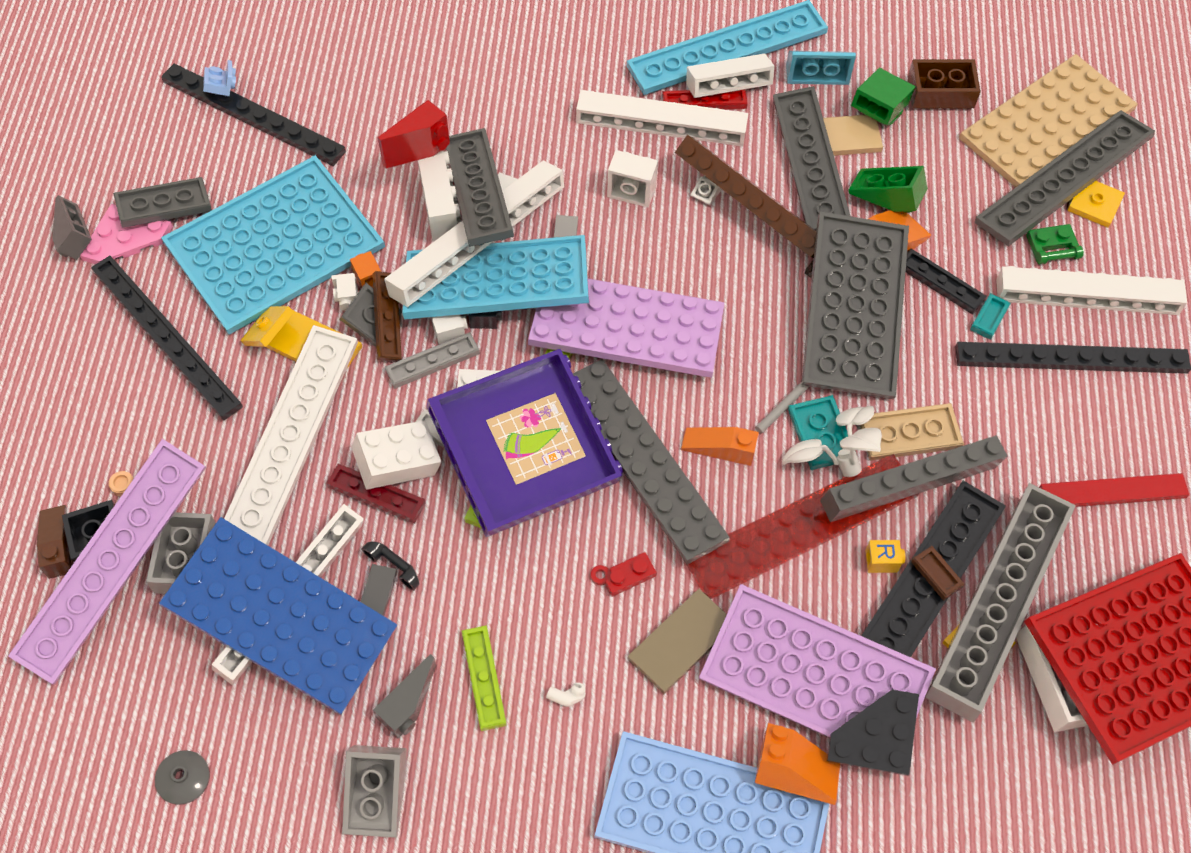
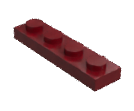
M339 463L326 483L330 489L414 524L426 504L424 498L392 485L366 490L360 472Z

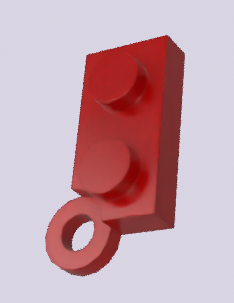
M643 552L611 567L610 570L604 565L595 566L591 571V580L597 585H606L610 595L613 597L656 577L657 572L646 552ZM604 572L605 577L599 579L596 577V573Z

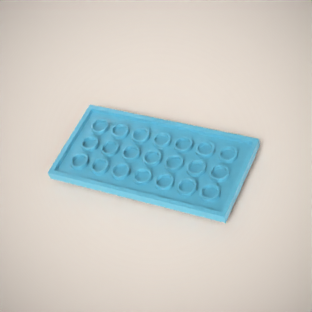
M585 235L491 243L409 307L403 305L402 313L404 320L589 303ZM422 250L407 251L406 262Z

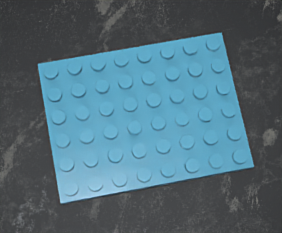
M316 155L161 237L164 245L228 335L258 319L269 307L281 306L328 280L332 275H336L351 267L350 259L358 254H364L369 251L374 254L385 247L383 239Z

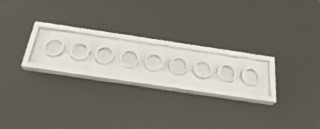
M313 325L226 513L225 520L266 545H269L355 351L358 344L357 338Z

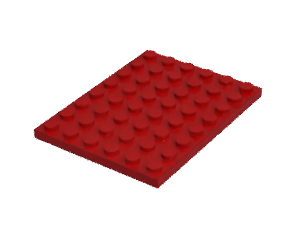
M1182 553L1028 617L1024 621L1112 765L1191 727V567Z

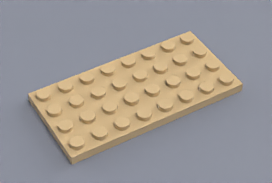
M1075 54L962 131L959 139L1016 188L1117 112L1122 110L1129 114L1136 109L1138 103Z

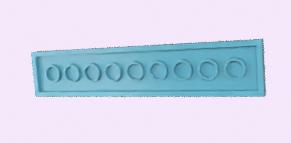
M806 0L629 59L626 66L643 95L686 81L688 66L767 54L826 34L828 26L810 0Z

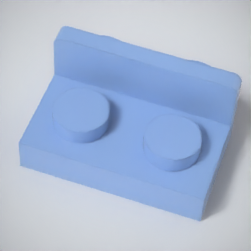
M231 60L227 61L226 71L215 66L204 68V92L230 95V89H235L236 68H232Z

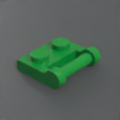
M1071 224L1032 229L1026 234L1038 265L1046 264L1047 261L1072 257L1073 259L1083 258V248L1078 244ZM1069 248V249H1067V250L1046 252V251H1049V250Z

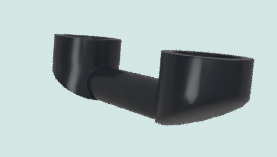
M371 541L361 548L363 553L372 561L377 562L383 556L403 571L399 579L409 589L414 591L419 586V579L413 566L391 551L386 545Z

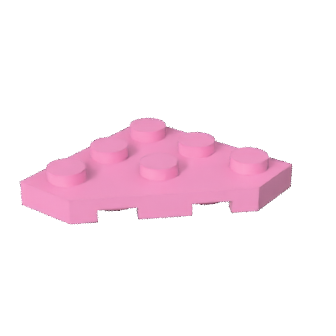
M111 204L91 235L92 240L80 257L83 261L97 264L109 255L113 259L121 256L126 258L140 253V249L150 245H154V247L163 244L161 237L170 233L173 228L171 221L161 220L122 228L117 207Z

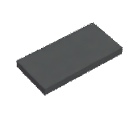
M202 177L113 193L122 228L212 211Z

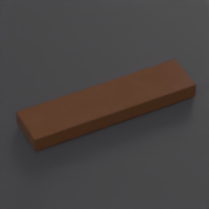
M375 271L372 277L377 360L397 362L402 360L399 302L388 295L384 279L391 273Z

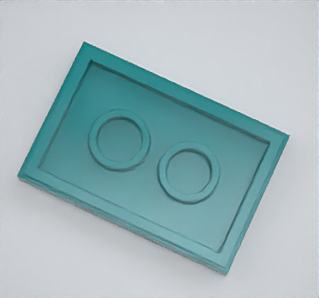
M833 395L789 405L787 410L799 441L819 439L822 445H826L838 457V452L843 449L840 446V442L848 437L846 426H839L836 423V417L840 414ZM825 451L816 459L807 461L810 470L834 465L833 460Z

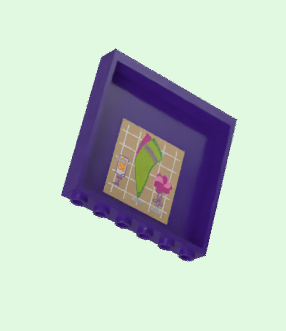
M561 349L427 400L426 408L485 537L494 535L616 484L622 477L621 464L618 460L614 459L611 453V444L608 439H604L601 433L600 421L597 417L594 418L591 412V403L586 396H583L580 390V380L576 375H573L570 369V360L567 355H563Z

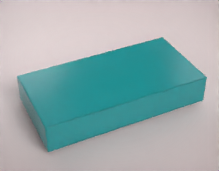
M990 293L970 330L991 340L1011 303Z

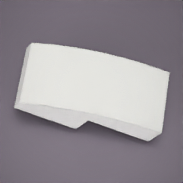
M703 176L698 180L691 193V197L711 205L722 189Z

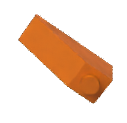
M738 427L686 428L681 450L751 466L759 432Z

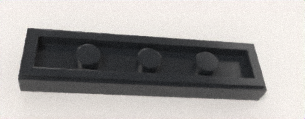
M910 249L907 252L906 273L972 315L984 302L986 295L915 250Z

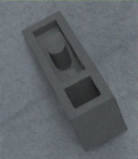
M58 195L55 198L52 239L56 251L64 257L70 256L77 260L92 238L78 205Z
M431 654L373 709L376 718L397 739L402 734L407 735L415 726V721L419 716L436 668L435 658Z

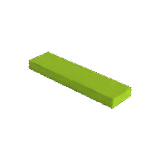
M487 625L461 630L480 729L485 731L507 726Z

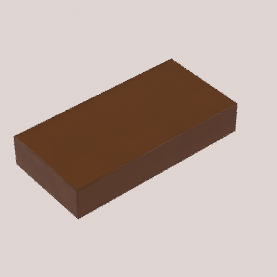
M933 546L915 556L911 561L943 601L965 585Z

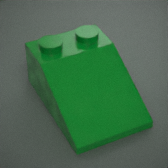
M924 166L862 168L848 192L850 195L894 212L903 211L904 213L916 211L928 189Z

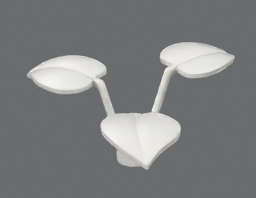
M866 406L847 409L836 417L837 425H847L848 437L840 442V446L843 449L838 452V457L826 445H822L821 440L811 439L799 442L791 447L783 458V465L811 461L825 451L833 460L834 465H840L844 477L858 475L862 469L855 450L880 452L882 433L878 428H864L852 435L853 425H862L868 422L874 415V407Z

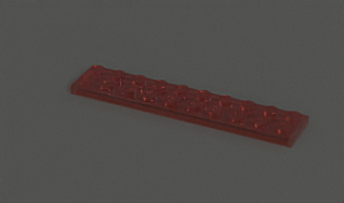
M892 454L863 468L856 476L844 477L729 533L730 540L728 543L691 562L687 567L702 592L710 599H713L918 497L919 493L830 522L820 502L829 488L901 466L895 455Z

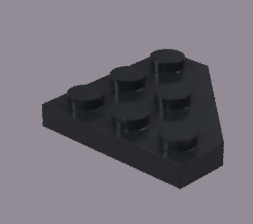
M892 689L830 734L827 762L909 776L919 694Z

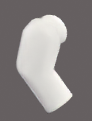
M574 683L566 691H561L551 686L546 699L569 707L584 699L586 688L582 683Z

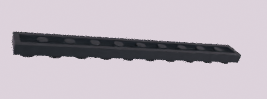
M175 63L161 76L164 83L311 156L316 155L318 159L332 166H335L346 153L345 146L239 94L230 91V95L226 96L204 92L203 77Z
M110 255L91 267L93 273L223 421L243 408L238 398Z
M957 342L955 346L957 366L1188 374L1191 370L1188 349Z

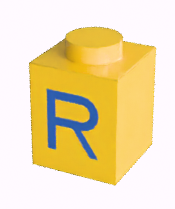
M870 540L865 549L868 573H898L901 565L905 563V550L901 549L900 540Z

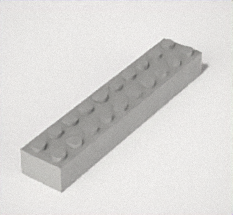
M1031 483L1028 484L1019 499L925 698L973 723L978 718L1076 505Z

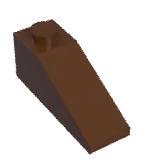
M65 505L41 510L39 515L37 535L39 568L49 579L66 575L73 565L62 515L67 514Z

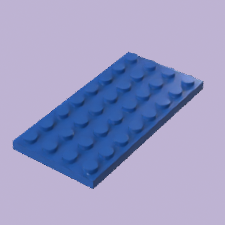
M222 517L219 518L159 602L161 607L339 715H342L397 627V624Z

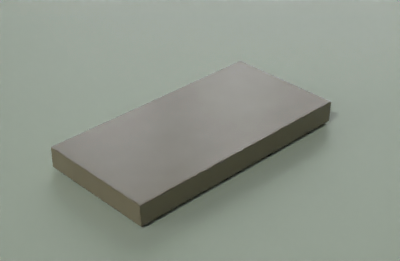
M698 589L628 655L627 659L665 694L712 649L727 614Z

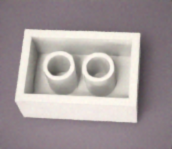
M426 420L359 432L356 434L351 447L366 490L435 476L441 464V459Z

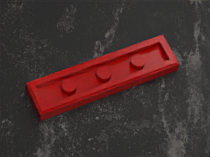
M745 89L694 98L690 90L662 91V100L665 102L723 110L747 109Z

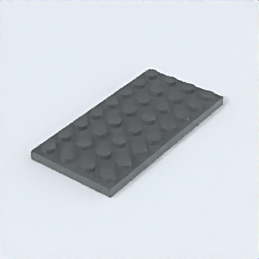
M819 212L801 385L894 399L896 397L909 226Z

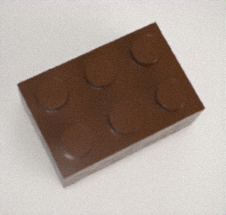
M975 59L912 60L907 76L908 83L916 86L911 97L912 109L975 108L981 92Z

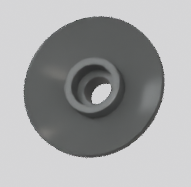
M183 750L172 753L161 762L156 771L155 787L158 794L165 801L175 805H183L196 800L208 786L210 779L208 764L201 755L193 751ZM184 771V776L181 779H176V773Z

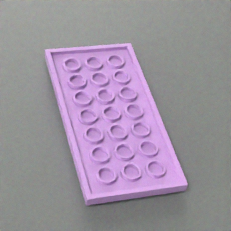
M588 279L589 303L536 308L528 338V345L553 350L561 349L564 352L710 378L713 376L725 302Z
M740 584L699 679L830 738L832 732L892 689L919 694L918 715L936 668Z

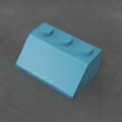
M789 51L786 62L787 84L849 85L856 53L842 51Z

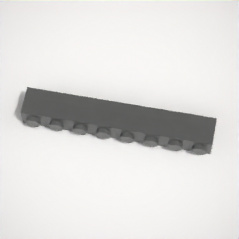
M997 435L829 488L820 502L830 522L995 469L1008 455Z

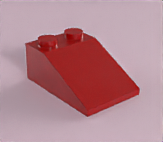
M427 100L377 137L383 167L387 169L425 159L445 150L450 144L447 114Z

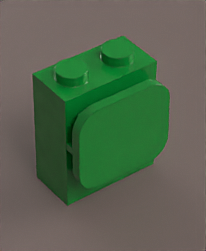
M879 67L857 88L851 106L888 126L893 124L902 115L903 109L909 104L916 86Z

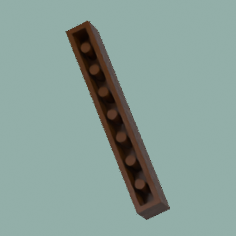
M689 135L684 138L674 152L807 255L814 258L816 230L695 138Z

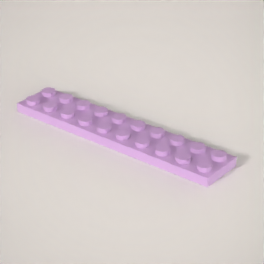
M162 439L8 657L49 683L56 684L202 475L206 466Z

